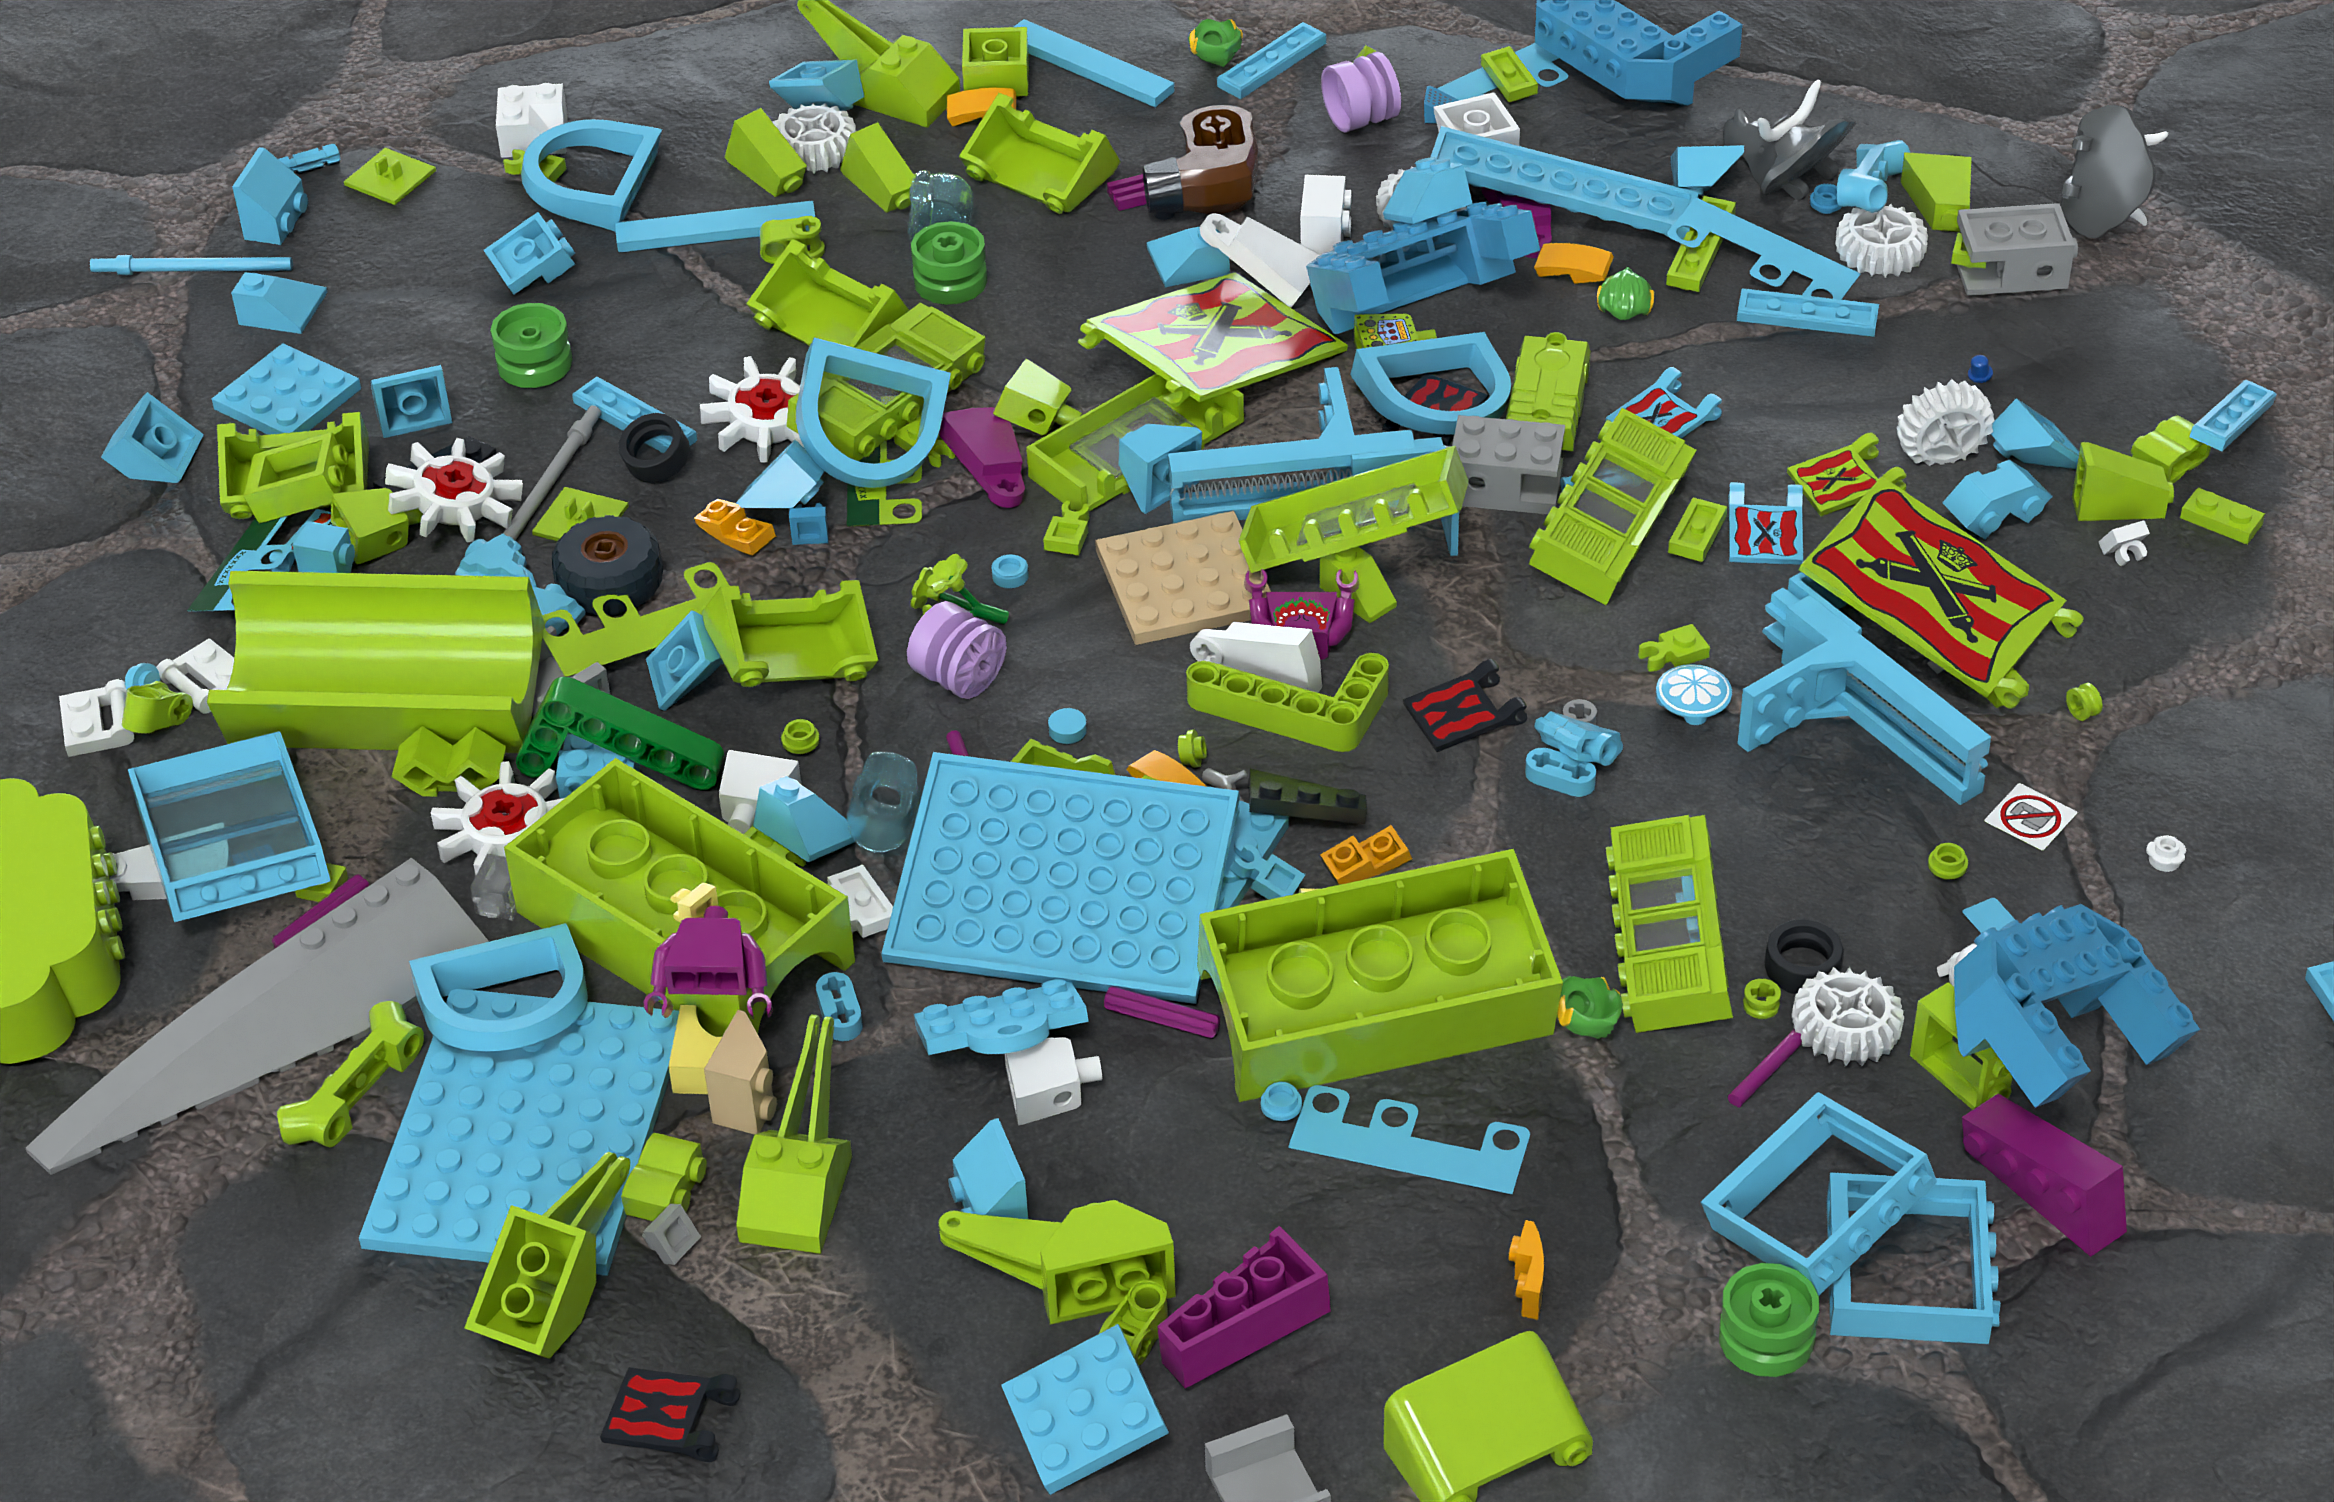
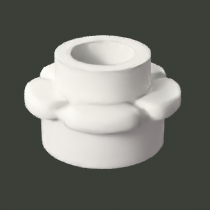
M2165 835L2156 837L2154 842H2149L2146 851L2149 855V862L2155 869L2170 872L2176 870L2185 860L2186 848L2175 837Z

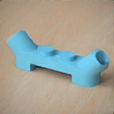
M1902 140L1878 145L1860 144L1856 149L1857 169H1843L1838 177V206L1858 207L1871 213L1882 210L1888 198L1887 184L1884 181H1887L1888 176L1902 173L1904 152L1910 153L1908 145Z

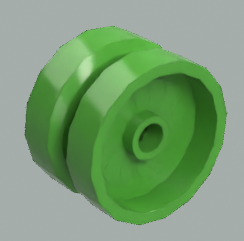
M949 221L924 227L915 234L911 242L915 290L922 298L938 304H959L974 299L984 291L987 284L985 243L983 235L977 228L966 223Z
M525 303L501 312L493 320L490 331L495 349L496 365L500 377L508 384L521 388L542 387L562 379L570 370L573 359L568 341L567 322L564 314L557 308L543 303Z
M1758 1263L1747 1266L1731 1276L1723 1290L1722 1313L1719 1325V1344L1726 1358L1743 1371L1756 1376L1778 1377L1793 1373L1807 1363L1814 1350L1816 1326L1819 1316V1295L1812 1282L1798 1270L1774 1263Z

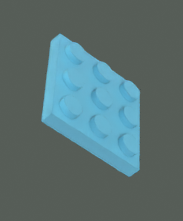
M282 343L214 396L212 403L214 410L252 428H256L267 435L310 431L361 390L359 378Z
M1119 1324L1001 1385L1042 1483L1050 1495L1169 1433Z

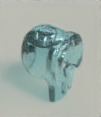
M926 169L919 170L914 174L909 195L911 212L908 220V235L911 236V242L915 234L920 230L935 223L949 221L969 223L973 214L974 195L972 188L964 179L953 173H931Z
M875 752L868 756L863 772L854 782L852 798L847 810V826L850 835L861 848L871 852L886 853L897 849L908 839L921 801V790L917 784V766L914 762L902 755L891 752ZM877 787H890L899 793L900 804L890 805L879 802L872 797V793Z

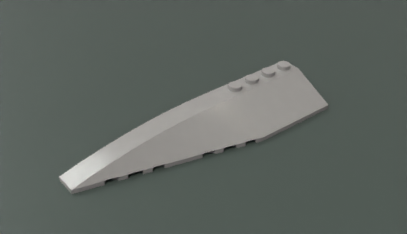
M410 858L248 966L176 1018L89 1089L26 1147V1151L52 1175L102 1153V1146L113 1141L125 1143L138 1137L137 1131L156 1122H160L161 1126L178 1119L177 1113L195 1106L199 1110L260 1083V1077L267 1073L286 1072L296 1067L295 1061L315 1052L320 1057L333 1051V1044L349 1037L353 1042L371 1033L369 1011L374 1005L384 1001H394L401 1004L405 1010L418 1001L409 964L410 960L489 941L440 881L414 859Z

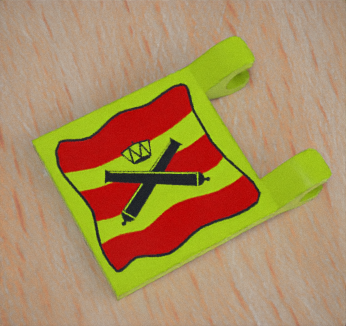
M1871 432L1866 433L1849 446L1788 467L1787 473L1796 485L1803 486L1804 496L1820 516L1857 504L1879 480L1863 460H1871L1879 455V450L1874 446L1879 443V439ZM1894 467L1883 475L1884 478L1902 490H1906V484L1901 480L1906 478V473L1902 468Z

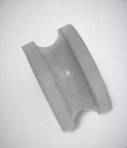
M1577 699L1568 702L1564 706L1563 715L1596 725L1597 709L1593 703Z

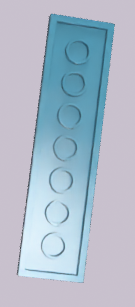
M1443 126L1440 128L1431 157H1435L1436 161L1450 159V163L1463 164L1467 182L1474 187H1485L1501 191L1509 196L1516 195L1532 199L1540 204L1559 206L1571 212L1586 213L1597 216L1605 221L1613 220L1631 225L1636 229H1647L1663 233L1668 236L1667 231L1692 200L1695 197L1698 198L1699 192ZM1679 227L1676 231L1677 235L1684 239L1690 227Z

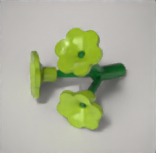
M952 554L947 560L939 561L934 567H924L922 569L919 579L912 588L913 597L910 604L912 608H921L924 615L925 612L932 608L930 604L925 605L928 598L938 602L942 599L970 610L968 612L972 613L974 618L978 617L999 624H1006L1009 611L980 603L965 588L962 574L967 569L968 564L958 554ZM951 588L954 592H959L966 600L944 591Z

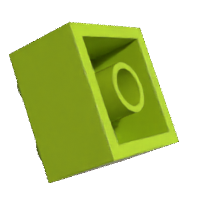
M1027 27L963 29L962 72L964 91L979 88H1011L1015 90L1016 97L1028 96L1029 52Z

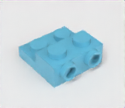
M539 212L484 249V252L513 294L530 285L541 275L547 283L551 282L575 265L571 256L576 254L564 237L558 240L563 234L554 221L551 219L545 222Z
M567 734L563 750L559 751L556 772L560 799L566 798L615 758L638 772L640 764L578 736Z

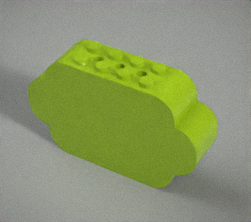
M15 778L0 780V1063L4 1064L35 1059L59 1048L71 1035L76 1017L84 1016L100 1009L116 994L120 985L119 960L125 958L122 941L117 936V931L122 930V922L118 909L114 906L115 903L120 902V896L114 879L110 880V876L117 875V865L112 852L107 853L105 850V839L101 827L94 826L86 806L76 796L54 793L39 797L37 790L32 784Z

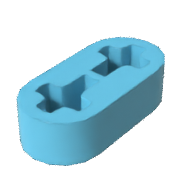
M1536 748L1527 754L1525 774L1530 782L1576 797L1589 795L1595 789L1596 769L1591 762L1577 761L1570 758L1567 754L1549 748Z
M839 972L823 975L816 983L817 1000L822 1018L824 1020L826 1016L833 1017L834 1040H852L863 1029L861 1009L852 981L847 975ZM837 990L840 998L834 999L831 991ZM845 1014L847 1023H841L838 1015Z

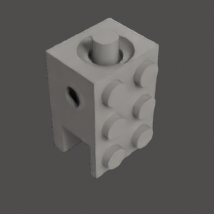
M2060 203L1958 210L1957 223L1971 263L1987 262L1985 269L1957 265L1966 295L2068 289L2073 258L2077 257L2078 244L2076 238H2072Z
M1458 415L1452 446H1456L1469 480L1462 506L1548 514L1553 506L1557 507L1560 479L1563 471L1561 451L1565 425Z

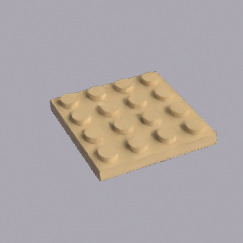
M1234 511L1095 540L1097 555L1135 645L1194 633L1202 629L1231 625L1233 622L1240 623L1251 620L1249 600L1252 599V594L1245 589L1244 579L1247 571H1249L1251 583L1260 584L1262 582L1261 571L1251 573L1238 542L1243 529ZM1267 583L1262 591L1263 598H1266V592H1271Z

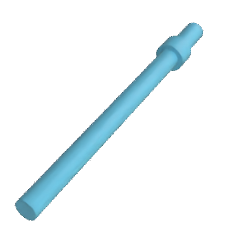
M117 255L116 258L90 260L91 272H117L118 275H133V272L292 271L293 269L292 257L133 258L132 255Z

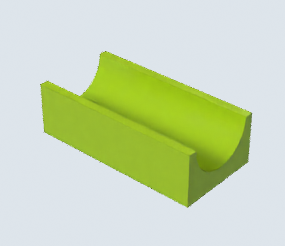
M230 571L228 585L232 593L236 620V646L233 670L227 689L209 690L207 704L227 744L280 731L286 748L399 750L400 744L421 726L427 728L451 745L457 743L472 729L477 727L505 745V753L519 752L525 734L531 724L544 630V619L529 577Z
M616 758L504 847L517 913L542 929L566 923L577 951L647 995L654 990V986L650 985L654 952L672 933L677 932L680 922L676 921L673 917V914L678 911V905L672 902L670 897L682 888L692 891L703 882L716 887L718 905L727 910L728 918H736L741 922L742 933L750 934L763 951L768 986L764 987V994L771 998L784 977L797 964L813 954L819 955L843 971H846L855 963L848 896ZM666 987L665 996L671 1000L673 1010L679 1011L680 1005H696L699 1024L709 1034L715 1037H722L737 1010L746 1012L758 1034L760 1021L767 1004L756 1002L752 1007L754 1019H752L747 1009V1001L752 996L751 988H747V995L668 994V987Z
M1514 849L1201 913L1199 915L1197 968L1201 980L1212 978L1220 998L1230 1038L1235 1073V1091L1239 1102L1261 1098L1267 1087L1276 1082H1287L1298 1090L1314 1085H1322L1554 1035L1563 981Z

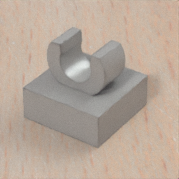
M669 1204L642 1234L649 1248L657 1252L663 1263L675 1265L701 1238V1235L681 1204Z

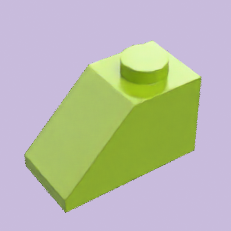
M1360 547L1320 557V588L1325 592H1337L1338 598H1340L1341 591L1336 582L1337 572L1342 569L1343 584L1352 583L1354 571L1357 572L1359 587L1352 593L1351 599L1355 600L1353 612L1369 624L1397 607V601L1373 557Z

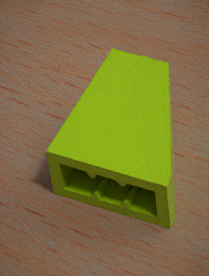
M762 108L734 121L725 159L774 197L785 192L792 193L797 190L803 183L807 165Z
M877 122L850 134L840 168L843 175L886 213L897 208L901 210L910 206L915 200L919 181Z
M1904 152L1901 184L1931 229L1960 232L1957 223L1958 210L1970 208L1971 157Z
M2081 442L2072 493L2078 521L2165 518L2168 503H2173L2174 487L2172 482H2167L2163 467L2089 442Z

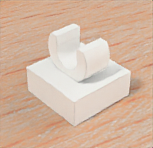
M2143 520L2111 530L2099 541V545L2104 555L2115 552L2116 562L2120 566H2124L2130 561L2127 550L2134 553L2137 561L2147 556L2146 547L2140 541L2150 533Z

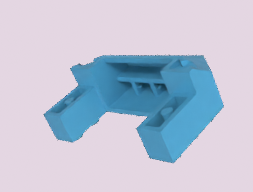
M1536 0L1535 43L1624 99L1654 103H1676L1688 106L1693 103L1695 81L1740 57L1742 24L1721 11H1717L1673 36L1615 0Z
M1479 202L1467 206V209L1444 213L1415 224L1398 222L1392 225V231L1383 233L1382 230L1372 231L1364 234L1363 240L1353 243L1352 240L1336 243L1333 245L1334 250L1321 254L1306 266L1317 312L1334 334H1339L1354 328V315L1380 314L1467 283L1481 285L1516 273L1514 259L1540 251L1531 210L1518 209L1517 205L1502 207L1501 203L1487 206L1486 202Z
M2082 904L2067 909L2060 905L2044 916L2038 912L2022 923L2014 920L1999 931L1992 927L1974 940L1977 946L1954 966L1955 1014L1960 1053L1965 1057L1992 1047L2035 1108L2059 1099L2091 1072L2084 1062L2080 1050L2068 1040L2058 1026L2056 1017L2044 1007L2043 1003L2058 998L2071 1018L2096 1010L2103 1005L2146 1065L2168 1057L2200 1030L2193 1020L2189 1008L2178 1000L2168 986L2166 977L2153 966L2144 954L2141 943L2131 936L2127 929Z

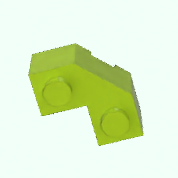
M421 726L400 744L391 777L421 796L437 797L439 791L457 792L455 779L460 776L471 782L479 790H483L499 779L500 765L503 762L506 746L477 727L472 729L457 743L451 745L427 728Z

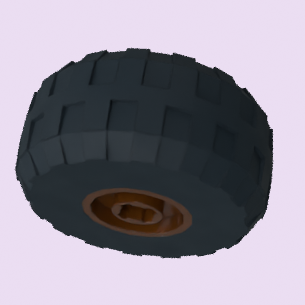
M605 515V517L586 519V521L575 524L567 533H564L552 552V570L555 584L560 585L567 596L575 599L585 609V612L590 613L592 616H598L592 605L593 600L597 597L628 595L637 609L638 606L645 604L654 595L662 582L663 563L658 540L647 527L639 522L636 523L631 518ZM610 599L603 604V611L606 615L617 616L626 612L627 607L618 599Z

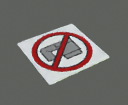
M2018 783L1987 816L1984 822L2043 851L2073 819L2077 811Z

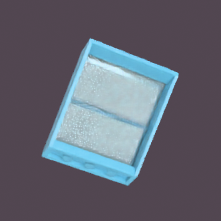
M280 731L127 769L138 811L174 922L330 882L322 846Z

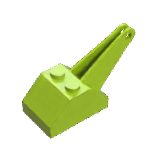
M798 0L797 6L799 11L811 23L839 60H857L864 97L853 103V105L928 128L947 108V95L960 92L959 77L930 43L905 35L900 36L891 43L829 0Z
M812 1014L809 1017L802 1053L779 1131L767 1130L754 1135L742 1175L736 1226L738 1239L741 1243L819 1254L822 1252L852 1159L851 1143L849 1140L828 1138L831 1052L834 1033L833 1017L826 1016L824 1018L820 1038L819 1015ZM817 1050L809 1135L798 1134Z
M606 1152L543 1215L513 1205L510 1206L464 1327L465 1329L548 1359L553 1356L581 1324L596 1284V1234L616 1194L629 1174V1158L624 1156L617 1158L615 1153Z
M1116 1200L1090 1203L1083 1207L1073 1208L1062 1223L978 1215L960 1211L946 1212L939 1219L940 1240L944 1245L1042 1289L1044 1306L1050 1325L1114 1311L1130 1288L1141 1280L1157 1281L1165 1288L1167 1299L1176 1297L1174 1244L1167 1223Z

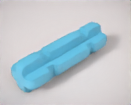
M335 144L322 146L323 150L320 151L318 148L293 154L291 159L286 156L278 160L292 172L302 173L323 167L325 162L328 165L339 162L340 153Z

